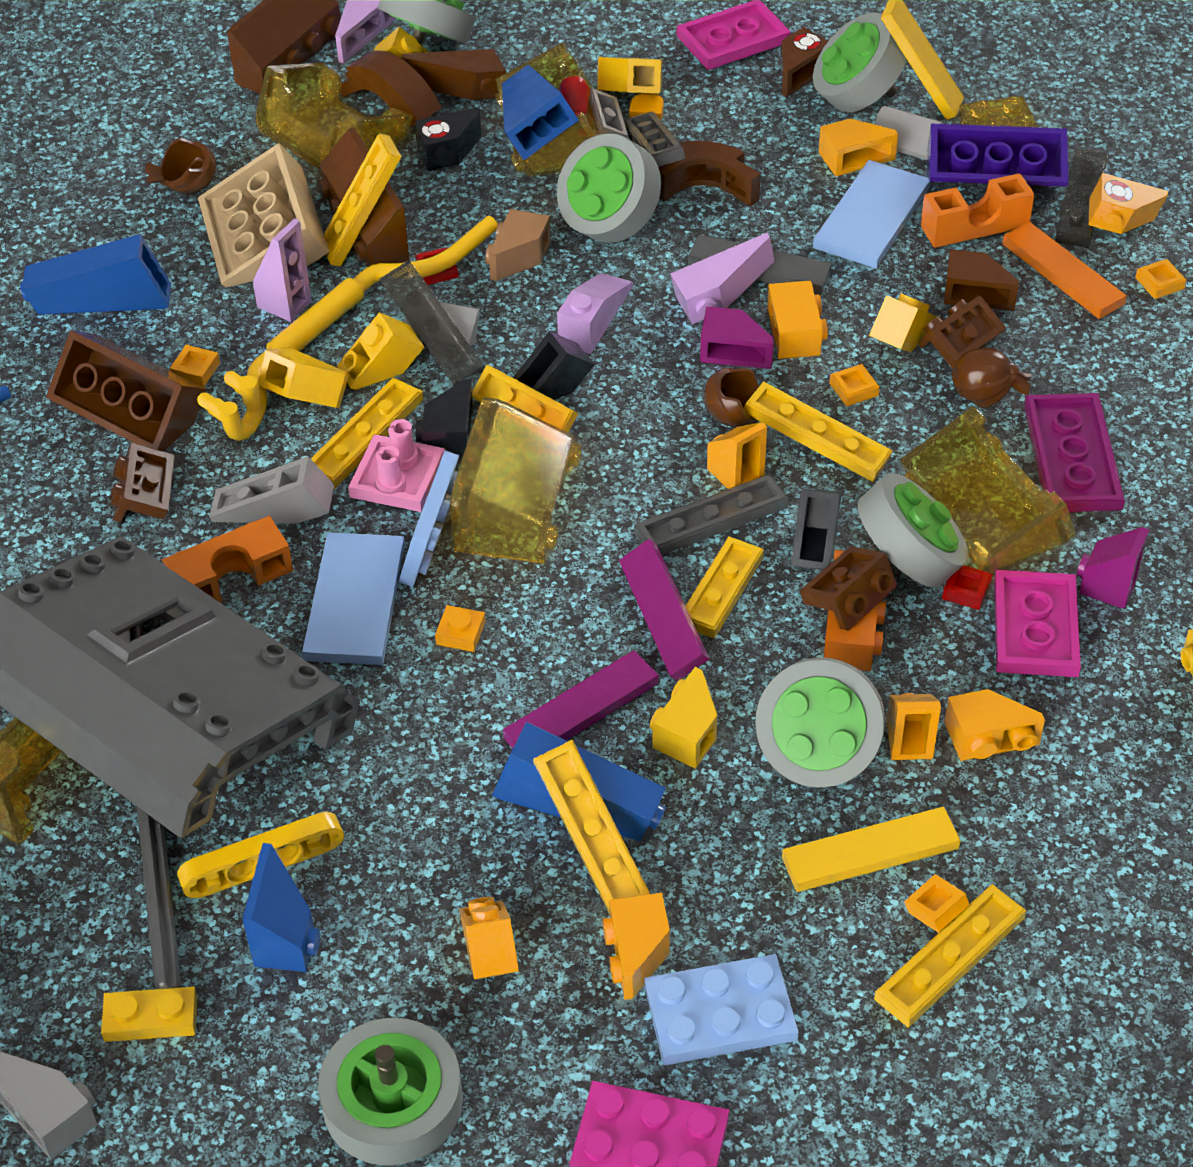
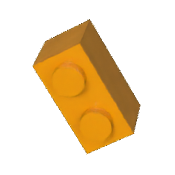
M811 280L769 284L767 312L778 359L820 356L822 341L828 338L826 319H820L822 314L821 297L819 294L814 295Z

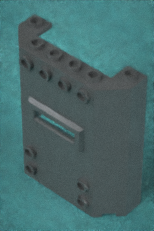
M122 536L0 592V706L180 838L212 820L218 787L315 728L313 741L325 750L352 734L360 701L348 693L342 685ZM164 612L175 618L129 643L118 637V635Z

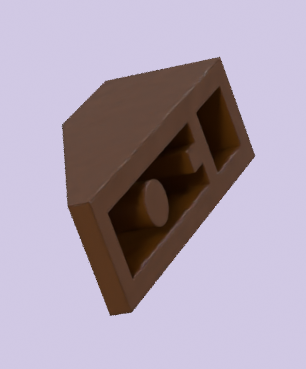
M494 49L402 54V60L420 74L433 92L469 100L502 97V83L505 81L506 69Z

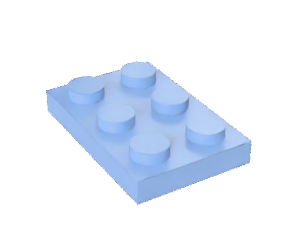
M444 450L414 531L399 583L413 587L418 573L424 575L427 573L433 556L432 552L437 545L443 528V524L437 521L444 523L453 500V496L447 495V493L454 495L461 476L460 472L454 471L459 455Z
M776 954L644 978V988L663 1066L798 1041V1028Z

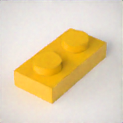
M195 986L104 993L101 1027L104 1042L196 1035L197 993Z

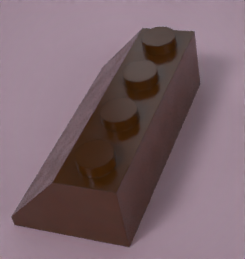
M263 0L227 30L235 84L264 96L270 93L336 35L341 20L339 3L336 0Z
M354 127L345 132L320 164L321 180L317 181L318 190L323 200L328 199L332 216L336 213L369 152ZM387 182L353 244L357 259L359 261L364 260L367 267L379 263H404L410 261L404 206L389 182Z
M70 330L46 398L135 444L164 452L195 423L201 407L197 402V398L201 393H206L207 389L97 334Z

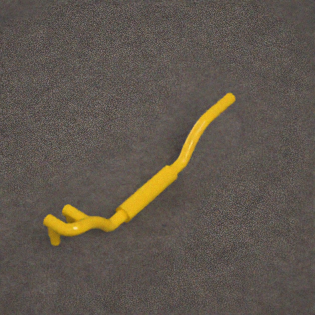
M486 216L453 245L433 257L407 263L374 264L361 271L353 279L346 278L266 344L267 350L292 348L300 352L364 298V292L376 282L418 279L449 269L497 230L498 223L493 217ZM266 350L251 363L247 376H241L234 371H228L224 375L225 383L242 396L243 403L247 407L246 413L241 420L236 403L225 402L220 398L213 397L209 393H201L197 398L198 404L208 410L210 415L220 420L227 436L234 440H246L256 432L265 415L268 400L267 389L258 385V378Z

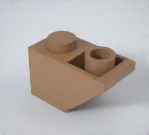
M514 209L509 210L505 221H500L498 224L494 243L489 244L486 250L485 263L490 265L491 280L497 281L541 264L551 243L550 216Z

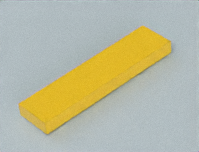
M888 0L881 20L944 118L948 120L956 117L964 99L963 94L903 0Z
M381 133L377 135L324 233L329 249L326 257L330 265L341 267L402 157L389 135Z
M393 377L311 458L334 484V490L360 464L373 435L387 437L389 435L388 429L389 427L391 428L390 424L395 420L405 419L423 401V392Z
M764 381L744 407L747 415L871 482H874L890 460L893 450Z
M573 740L534 758L533 762L608 912L609 900L650 894Z
M940 807L782 849V859L796 892L957 850L960 846V838L945 808Z
M991 884L964 911L877 989L874 1000L909 1028L1025 919L1026 910Z

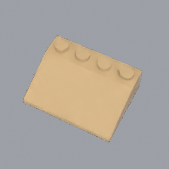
M280 143L198 197L220 281L225 288L253 281L272 239L293 219L299 220L301 224L307 266L317 262L322 256L329 253L303 169Z

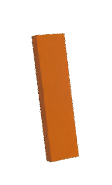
M1027 222L1003 236L1002 244L1098 319L1125 305L1127 295L1031 222Z

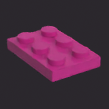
M753 0L677 26V37L707 70L718 68L768 49H773L782 45V40L791 35V31L761 0Z
M996 570L994 577L996 672L1079 677L1081 663L1076 574Z
M592 1081L569 1167H718L729 1120V1110Z

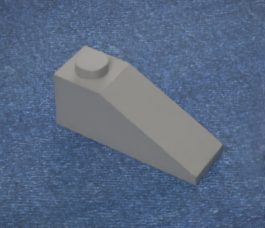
M308 456L216 489L209 518L213 522L250 523L270 515L274 523L298 524L329 513L334 484Z
M0 1051V1103L51 1160L97 1125L91 1108L96 1101L81 1081L73 1085L61 1071Z

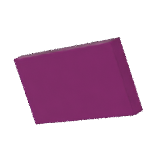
M1099 393L1025 395L1024 409L1046 512L1123 510L1125 499Z

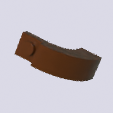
M370 51L347 66L348 71L344 73L347 79L337 85L343 97L359 90H369L377 94L389 106L402 129L414 126L415 121L426 119L442 108L433 91L420 74L401 58L385 51Z
M711 141L679 142L683 147L686 159L658 167L661 178L659 199L662 201H666L685 188L699 185L720 188L749 206L760 200L761 174L744 164L745 152L726 144Z

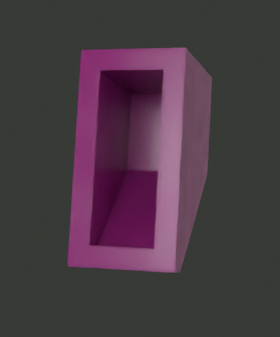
M706 306L701 332L700 362L772 369L774 338L743 310Z
M1140 527L1098 540L1091 555L1083 554L1078 566L1076 576L1082 578L1079 594L1125 609L1137 583L1150 529Z

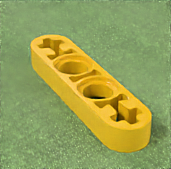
M331 812L317 813L192 858L180 866L177 871V877L183 893L187 897H205L252 880L262 843L272 844L284 866L288 867L335 849L342 843L345 834L335 814ZM287 845L286 847H284V848H282V849L276 850V849H278V848H280V847H282V846Z

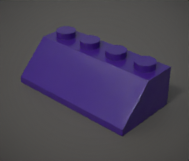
M931 123L927 148V177L931 182L988 184V180L1020 173L1028 185L1068 187L1067 128Z

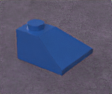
M262 843L242 918L254 967L307 972L310 955L316 956L319 950L320 929L314 928L311 910L272 844Z

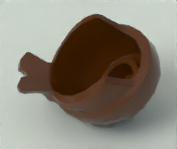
M177 138L168 146L160 167L147 163L144 169L145 173L149 175L147 183H160L174 191L188 195L198 193L207 188L212 182L215 175L216 158L212 150L203 143Z
M995 348L969 350L958 359L952 371L953 385L959 395L972 401L980 408H988L999 402L1009 392L1011 387L1024 395H1028L1030 392V384L1027 381L1030 380L1031 374L1020 371L1019 367L1013 364L1003 352Z
M722 368L709 377L704 390V404L707 411L725 426L739 427L758 422L757 419L747 415L744 411L746 402L759 387L754 372L749 368Z

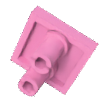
M398 419L390 424L391 428L389 427L388 429L390 437L373 435L348 487L350 498L422 512L445 448L413 442L411 423L404 419Z

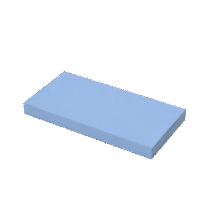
M868 160L814 237L813 248L877 269L924 198V194L930 189L931 181L926 177Z
M327 532L302 650L305 661L367 665L384 664L405 548L404 536Z

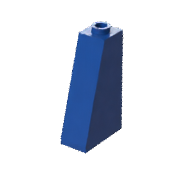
M525 66L502 83L504 132L523 160L578 121L563 95L531 66Z
M138 234L25 266L20 290L24 300L31 303L37 314L153 310L169 307L171 282L143 236Z
M526 722L510 753L492 796L561 818L533 759L568 741ZM575 745L620 835L640 841L648 827L656 830L666 809V806L659 804L665 787Z

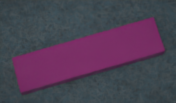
M649 538L622 557L619 562L669 675L678 682L691 673L694 667L698 668L710 658L657 544Z
M633 650L504 728L503 739L513 748L525 723L528 722L567 741L659 684V675Z

